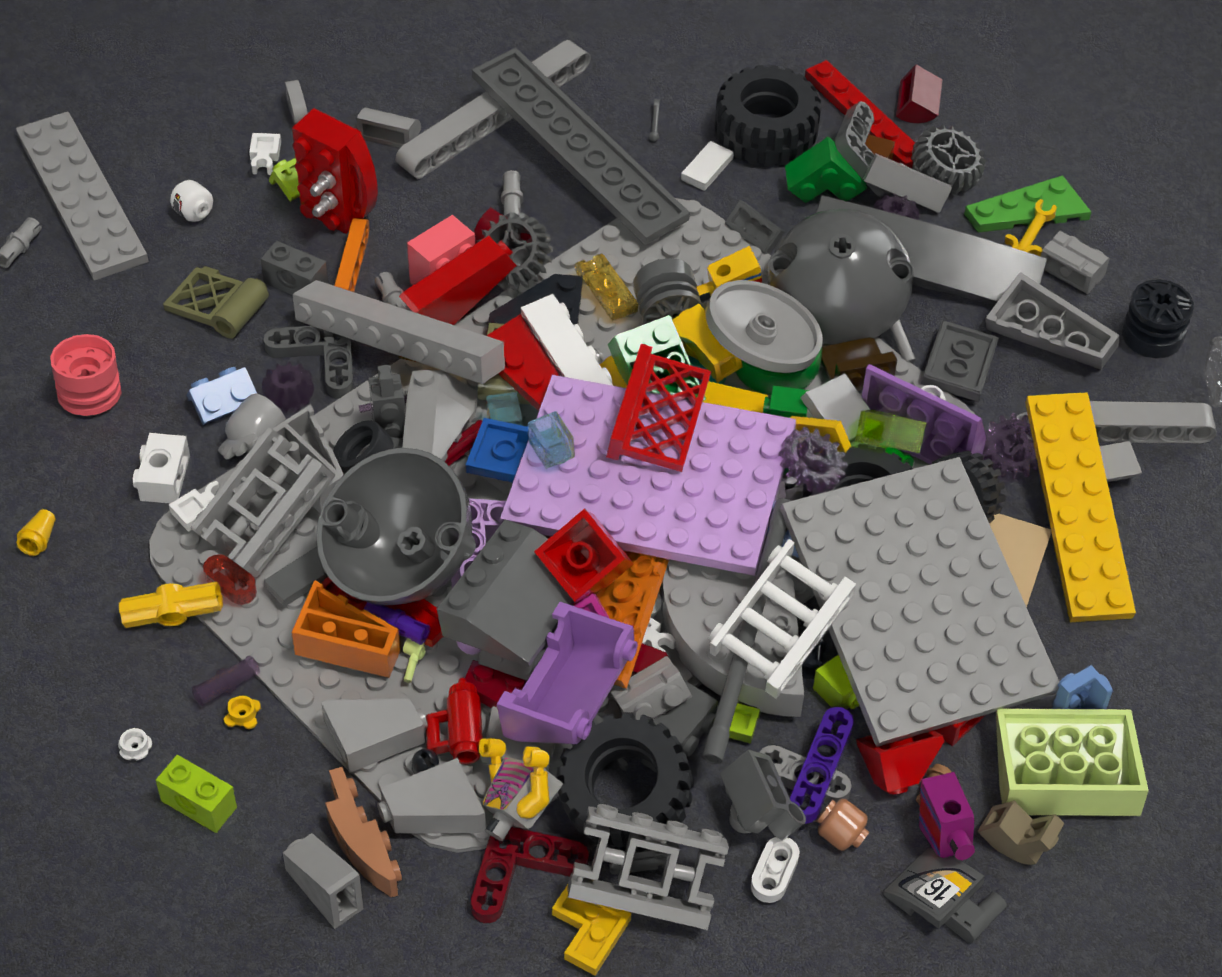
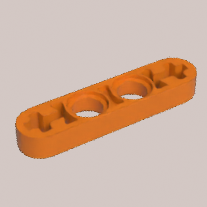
M353 218L334 286L351 292L355 291L369 237V220Z

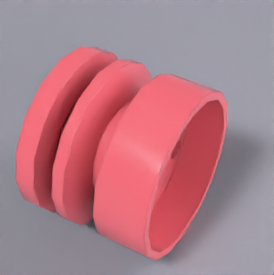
M76 335L61 341L53 349L50 356L58 402L64 410L75 415H97L111 409L119 401L122 392L115 349L108 340L97 335Z

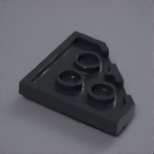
M551 275L489 314L488 326L489 323L505 324L521 314V307L551 294H554L559 304H565L573 325L579 324L583 276Z

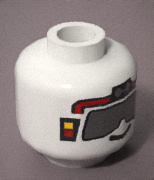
M185 180L173 189L170 203L175 212L185 220L198 222L210 213L213 206V197L198 182Z

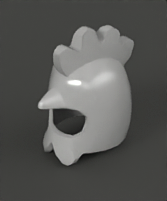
M257 393L251 394L239 405L226 423L225 432L227 439L221 444L218 452L225 459L249 452L255 445L257 438L267 428H274L286 420L284 414L268 398Z

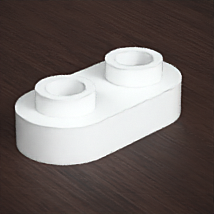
M774 837L765 845L751 880V891L758 900L772 903L784 896L799 859L798 845L792 839L787 837L785 840ZM783 856L786 860L779 861L775 857ZM770 884L774 889H765L763 885Z

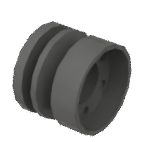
M665 258L650 262L641 268L633 279V289L636 301L639 304L643 325L668 315L674 319L682 311L690 309L698 303L703 307L693 271L689 264L680 259Z

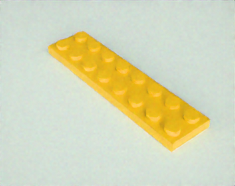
M1088 392L1027 396L1025 404L1070 623L1132 619L1136 611Z

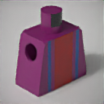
M951 772L921 779L920 830L938 857L945 858L955 855L958 860H965L970 858L975 852L973 846L974 814L955 773Z

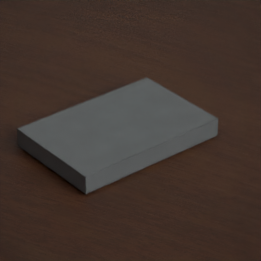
M942 320L921 384L934 385L942 391L979 402L999 337Z

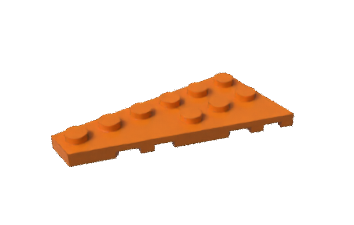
M630 551L624 552L634 564L609 586L594 593L610 619L633 626L634 641L638 644L637 651L633 660L627 661L614 685L627 689L669 559Z

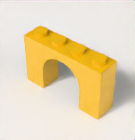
M699 303L690 309L682 311L679 316L672 319L687 355L696 358L706 370L711 371V376L717 383L742 368L741 359L726 350L710 331L706 321L705 310ZM612 355L607 357L599 365L601 368L605 367L609 371L613 386L627 388V384L620 375Z

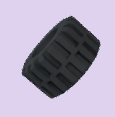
M963 451L933 461L932 464L960 457L988 522L990 523L995 519L994 515L999 514L1002 509L999 503L1005 501V494H1001V489L1005 488L1004 481L999 482L998 476L1002 474L999 469H992L994 463L990 459L983 461L982 454H972L971 451Z

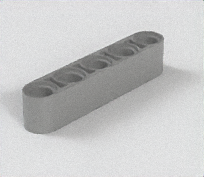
M1090 401L1098 442L1130 441V443L1200 444L1209 442L1216 436L1212 408L1206 403Z

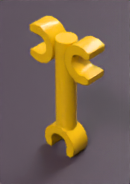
M1039 199L1035 204V217L1021 241L1018 242L1015 236L1007 234L1005 236V244L1012 246V248L1041 256L1043 249L1031 244L1044 222L1054 219L1057 206L1053 205L1049 211H1043V200Z

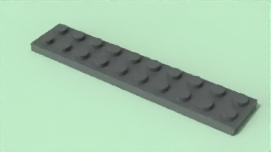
M516 47L472 69V78L645 245L689 221L690 212Z

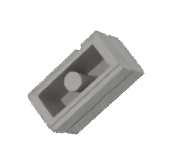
M1061 231L1043 248L1041 257L1047 258L1045 271L1086 294H1089L1095 285L1104 278L1110 259L1100 250L1093 249L1080 242L1076 237L1069 236Z
M668 656L630 677L627 689L615 686L610 690L621 713L633 712L637 720H640L641 715L652 717L654 720L692 697L680 672Z

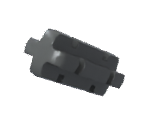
M650 849L635 851L630 872L655 870L660 865L664 869L668 854ZM608 862L611 874H619L621 865Z

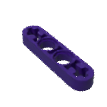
M833 707L825 712L790 796V800L800 807L804 802L806 793L811 795L810 805L806 810H802L806 817L805 824L813 822L818 817L851 735L853 717L848 710L842 707ZM838 720L842 724L839 726L835 736L831 734L832 726ZM822 745H829L835 749L836 754L831 757H825L817 749ZM811 772H818L824 776L825 781L821 784H812L807 780L806 776Z

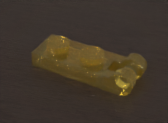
M602 253L593 256V260L587 262L581 260L575 263L577 276H583L584 282L612 321L638 312L639 304Z

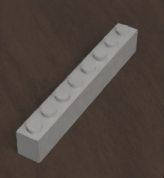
M318 280L293 293L295 320L481 384L505 369L503 341Z

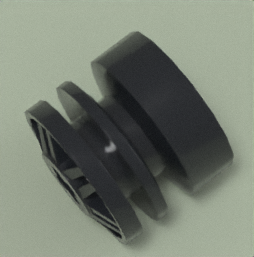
M1148 280L1138 285L1132 293L1129 309L1123 324L1122 336L1125 343L1134 352L1149 358H1166L1177 353L1183 345L1187 327L1193 314L1194 302L1191 295L1182 286L1167 280Z

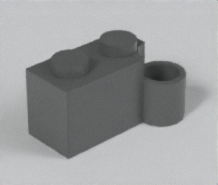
M747 750L720 773L725 784V792L732 800L738 814V822L745 831L758 834L768 826L777 838L785 840L805 824V814L796 803L790 800L770 755Z

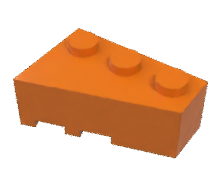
M314 580L292 630L295 655L390 678L400 653L398 628L365 609L363 611L348 603L347 598L340 594L335 596L323 589V584Z

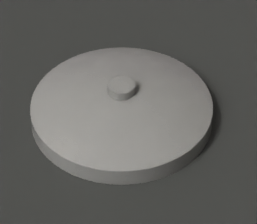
M748 280L727 282L714 290L706 306V321L717 341L734 356L755 367L773 372H797L810 366L821 350L823 337L815 317L794 297L773 286Z

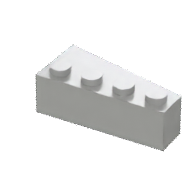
M1021 272L985 318L986 330L1098 369L1104 367L1119 346V334Z

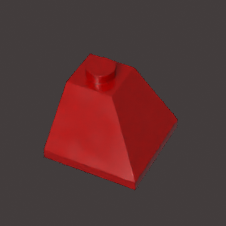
M933 730L876 747L872 735L856 739V742L875 785L889 794H900L908 791L909 786L920 783L942 747L944 738L943 735Z

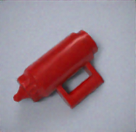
M462 677L458 683L453 684L449 689L447 710L426 715L428 728H426L427 749L433 750L437 755L450 752L453 759L458 758L460 764H472L480 759L479 742L483 739L481 702L476 686L466 682V679ZM448 721L449 740L440 742L439 723Z

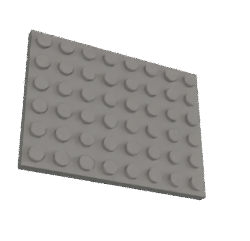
M960 457L782 503L780 511L792 541L795 542L794 546L802 565L831 585L833 583L839 585L844 577L856 583L854 595L829 627V632L876 747L996 712L998 709H1007L1057 694L1059 688L1058 677ZM812 588L821 609L826 602L823 600L824 596Z

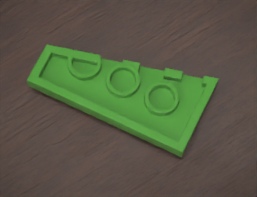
M1062 175L967 205L964 214L979 233L1013 229L1015 224H1025L1029 227L1035 217V204L1039 199L1043 200V211H1049L1053 205L1057 206L1056 216L1052 219L1055 224L1066 223L1067 218L1078 217L1080 221L1090 220L1091 211Z

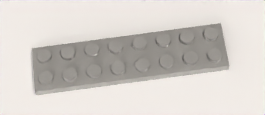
M67 111L17 127V136L93 280L95 281L149 262L144 247L70 113Z

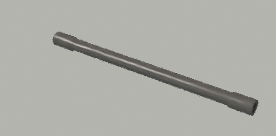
M778 498L775 502L769 522V532L754 584L770 563L767 560L772 551L778 545L782 546L788 528L780 507L782 503L790 502L791 500ZM762 594L752 607L760 615L763 613L767 596ZM743 620L738 639L753 649L758 629ZM735 653L729 667L713 727L709 731L702 755L703 760L711 764H721L730 736L729 730L748 667V662Z

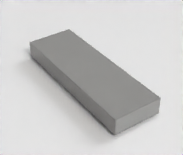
M876 153L863 177L867 183L940 213L952 189L951 185Z

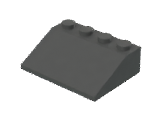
M505 519L437 608L442 636L530 667L547 643L546 636L548 633H554L557 629L558 620L553 618L552 613L559 602L572 606L575 604L573 599L534 552L548 538L533 528Z

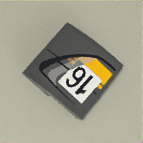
M927 848L883 891V895L910 916L916 911L939 929L984 884L985 876L953 856L941 858L937 856L932 848Z

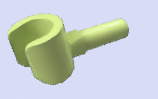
M407 638L403 646V652L410 655L403 681L411 683L416 664H418V660L425 656L426 650L424 642L422 645H419Z

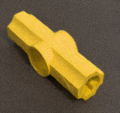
M217 581L189 587L170 583L159 586L156 589V593L121 599V602H119V613L125 628L157 622L164 626H177L183 624L187 617L221 611L223 597Z

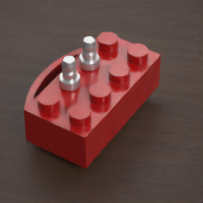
M313 108L292 127L294 141L292 147L295 151V169L298 175L297 189L300 193L301 201L300 211L309 219L314 217L322 221L330 230L337 229L347 234L353 218L364 219L376 205L378 185L374 164L366 142L359 130Z

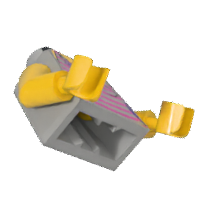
M481 739L479 742L480 755L491 757V764L488 765L491 785L482 801V806L494 815L485 831L494 838L503 841L512 825L524 829L531 828L563 783L544 769L549 764V755L539 747H525L523 761L505 757L501 762V757L506 751L505 743L501 739Z

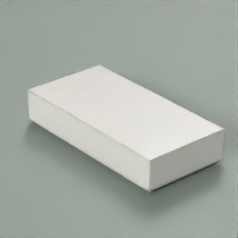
M710 141L681 173V180L705 191L733 160L734 151Z

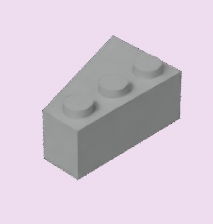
M310 404L272 429L292 444V447L284 456L286 459L298 466L305 456L309 454L335 475L313 504V507L321 513L327 496L344 474L332 448L329 447L325 439L324 431L321 425L319 426ZM273 458L269 465L276 471L280 463ZM291 471L285 480L292 486L299 476Z

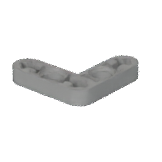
M776 745L762 748L760 753L770 755L771 759L778 760V763L774 765L784 787L793 790L797 782L795 773L802 769L806 757ZM836 770L824 804H828L832 799L835 802L844 798L849 799L852 785L847 775ZM811 772L813 778L809 782L812 784H818L819 777L823 778V782L825 781L822 774ZM835 785L841 787L836 793L830 791V788H833ZM732 803L729 816L730 825L737 832L751 833L745 831L739 824L738 814Z

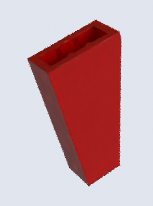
M488 235L402 292L399 297L412 312L455 325L517 266L510 258L513 252L502 240L496 243Z

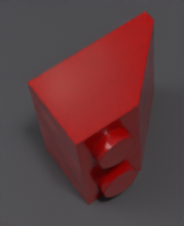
M585 508L534 551L576 603L609 586L634 564L595 515Z

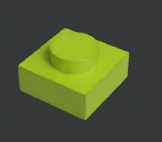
M737 703L729 730V738L751 744L759 719L760 709Z

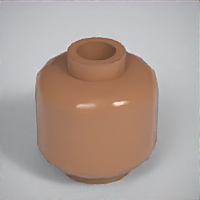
M845 798L837 802L832 799L816 820L820 824L818 827L819 835L841 851L848 849L851 845L858 848L869 834V831L864 828L868 821L867 815Z

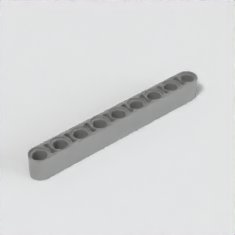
M566 40L532 61V63L560 88L586 70L591 56L572 41ZM484 92L404 144L398 150L395 161L417 179L423 178L513 119V117L488 92Z

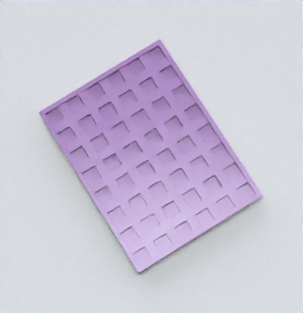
M552 375L500 517L501 524L506 519L533 528L542 535L553 536L585 508L595 515L624 551L755 576L795 432L796 419L702 402L682 472L621 454L617 461L607 458L606 455L626 388ZM646 393L652 403L664 399L661 394ZM688 399L676 402L683 412L694 408ZM669 405L657 409L663 419L675 415ZM650 412L638 417L645 427L656 423ZM557 413L573 435L574 455L564 441ZM681 422L669 426L676 436L687 432ZM662 429L650 433L656 443L668 439ZM643 436L632 440L629 445L640 449L649 447ZM673 445L662 450L665 456L679 460L680 454Z

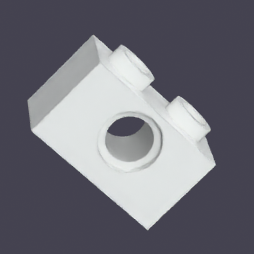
M149 433L146 445H142L140 449V468L135 469L133 474V487L138 489L140 501L172 503L179 499L190 458L186 436Z

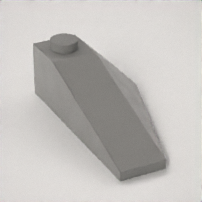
M443 370L412 371L407 394L402 448L423 450L445 462L448 457L447 451L453 442L459 441L462 436L461 430L465 424H470L475 417L478 392Z

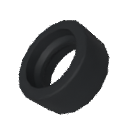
M367 420L359 422L345 431L338 439L333 452L342 472L345 474L365 458L388 449H393L394 443L391 436L378 423ZM368 444H370V445L368 446V448H367L361 455H359V456L357 457V455L360 453V451H361L364 447H366Z

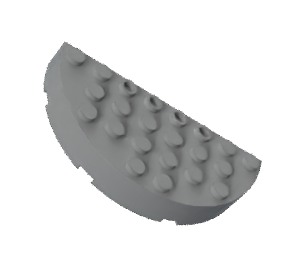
M784 481L780 483L776 500L778 498H786ZM669 559L663 577L661 607L666 633L673 635L676 640L675 648L679 653V659L691 674L706 687L721 696L734 652L723 646L718 654L713 656L710 654L711 641L708 638L718 623L723 625L726 623L753 587L756 574L753 576ZM782 568L771 583L795 599L793 575ZM767 597L762 616L792 637L794 635L799 637L797 616ZM742 622L732 634L737 639L740 633ZM758 630L753 650L772 663L775 661L781 663L787 655L784 652L785 648ZM748 663L738 702L755 706L760 709V712L767 714L801 717L804 699L802 666L778 698L775 699L765 692L767 679L764 678L765 674Z

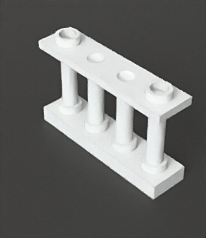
M788 539L783 547L778 545L772 551L767 560L770 563L726 623L724 625L718 623L708 638L711 641L710 654L716 656L721 648L725 646L765 674L764 678L767 679L765 692L775 699L778 698L852 598L856 583L847 577H844L839 585L836 583L831 585L792 559L791 556L795 542ZM782 568L824 596L823 600L826 602L819 611L816 609L810 610L771 583ZM762 594L804 621L803 625L807 628L800 637L797 635L792 637L752 609ZM743 620L785 648L784 652L787 655L781 663L777 661L772 663L732 635Z

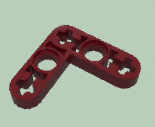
M514 827L510 828L503 841L490 835L471 897L473 917L482 923H492L501 917L516 865L570 877L574 864L568 863V858L571 857V854L578 855V859L575 860L576 863L588 865V850L586 846L575 840ZM504 839L510 840V844L507 845L506 849L500 848V844L504 842ZM521 842H524L523 854L519 853V848H521ZM535 845H543L549 852L545 857L535 858L529 853V850ZM555 849L559 850V855L557 854V861H554ZM492 868H501L506 872L505 877L499 881L490 880L486 874ZM488 891L493 892V905L489 906L488 910H483L482 905L486 903Z

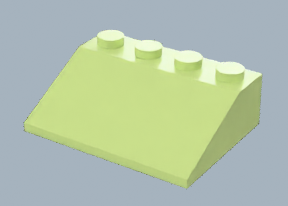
M998 709L996 711L999 786L1002 804L1015 801L1028 815L1141 816L1148 794V786L1131 710Z

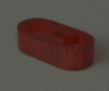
M213 555L204 562L203 569L206 582L217 581L223 596L231 602L240 605L248 604L254 600L257 594L254 577L225 555ZM235 584L240 587V589H238L237 591H236Z

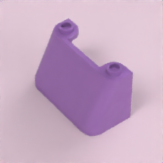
M559 602L552 613L553 618L558 620L557 629L554 633L549 632L546 636L548 648L522 690L514 688L512 693L504 691L497 702L503 736L517 742L578 744L581 739L585 740L591 731L594 717L627 661L633 660L636 654L638 644L634 641L633 626Z

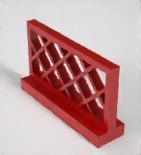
M640 344L610 438L606 457L618 461L621 454L682 472L711 371L651 354L652 346ZM656 366L667 369L671 375L659 379L653 368ZM691 376L701 379L702 383L689 388L684 378ZM676 382L682 392L670 395L665 386ZM657 389L664 399L652 403L646 393ZM688 398L694 408L683 412L676 402ZM669 405L675 415L663 419L657 409ZM650 412L656 423L645 427L638 417ZM681 422L687 432L676 436L669 426ZM662 429L668 439L656 443L650 433ZM642 436L649 445V447L644 449L629 446L632 440ZM673 445L680 454L679 460L665 456L662 450Z

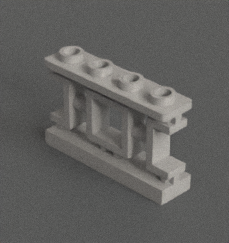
M271 427L267 428L257 438L253 448L236 465L235 471L225 484L218 488L214 498L197 515L195 522L191 526L194 532L213 546L216 545L223 534L235 541L237 545L228 557L256 578L335 477L327 467L309 454L305 456L298 466L286 459L284 456L292 447V444ZM274 458L280 465L269 478L262 472ZM292 471L299 478L289 491H286L280 485ZM264 483L277 492V494L257 518L244 507ZM235 509L241 516L231 529H228L223 525V522ZM254 523L259 529L247 543L241 536L248 526Z
M598 804L597 808L589 806L583 831L584 834L599 837L592 866L574 862L573 872L570 875L567 886L568 898L708 930L711 920L710 911L711 907L713 908L714 898L712 894L700 892L699 887L706 863L724 866L725 855L728 853L729 846L727 840L722 838L723 835L710 829H702L701 833L688 830L687 825L677 821H667V824L654 822L651 816L643 813L634 812L632 816L620 814L617 808L605 804ZM609 827L630 832L625 851L607 847L610 835ZM679 844L699 848L694 868L676 864L680 851ZM636 846L668 854L661 882L629 875ZM603 861L621 865L618 885L598 880ZM672 877L690 881L687 892L688 901L668 897Z

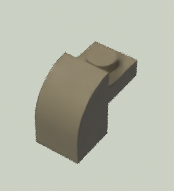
M1015 801L993 806L977 832L995 850L1019 863L1036 864L1043 852L1049 851L1056 845L1059 839L1058 834L1065 823L1056 814L1032 819Z

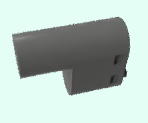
M991 892L978 906L968 899L944 924L965 941L973 943L1007 907V904L995 892Z

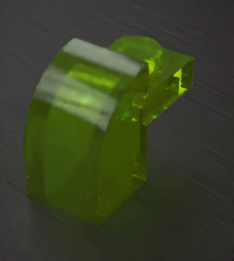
M862 410L855 442L921 453L927 422L887 412Z

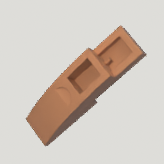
M343 767L329 770L331 788L335 800L325 804L328 822L334 837L349 861L364 878L388 896H398L397 881H401L402 876L397 860L390 861L387 852L392 851L386 830L380 832L376 819L367 822L363 806L356 807L354 798L358 797L356 785L353 778H346Z

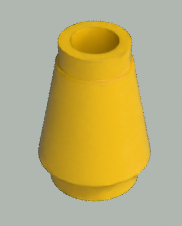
M39 510L17 533L16 543L23 553L35 556L46 550L56 520L54 514L48 510Z

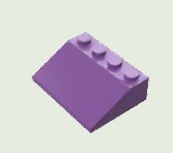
M870 364L867 366L862 398L880 422L879 426L869 432L871 436L882 441L892 439L897 443L896 447L928 464H932L933 461L956 452L971 451L972 454H983L986 435L980 417Z

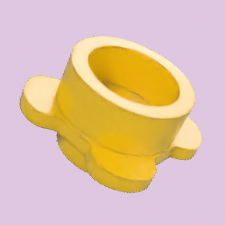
M243 695L230 699L228 701V715L224 717L225 725L228 727H234L235 725L244 726L246 729L254 728L257 725L256 714L261 709L260 702Z

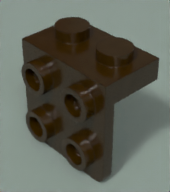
M868 337L822 347L821 362L830 381L846 374L856 390L861 391L863 390L866 368L869 364L895 376L897 358L894 352L881 353L874 338Z

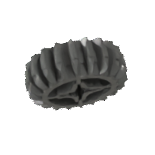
M942 124L938 128L932 126L929 130H925L920 134L913 145L910 158L913 161L912 168L951 185V192L954 195L958 192L965 193L977 185L984 174L986 160L983 158L984 151L979 149V143L971 140L972 135H964L963 130L955 131L953 126L946 129Z
M510 212L508 219L505 216L499 215V222L497 224L489 221L492 228L489 231L482 230V234L485 237L489 235L496 243L502 240L513 252L510 258L517 265L496 286L499 285L504 290L511 287L513 290L518 291L520 283L524 287L529 288V280L532 279L535 282H539L537 274L539 272L547 273L543 265L545 263H552L551 258L547 255L553 252V247L549 244L552 240L551 236L546 233V227L542 223L540 224L535 217H528L527 214L522 212L519 216ZM521 233L530 234L532 243L523 241Z

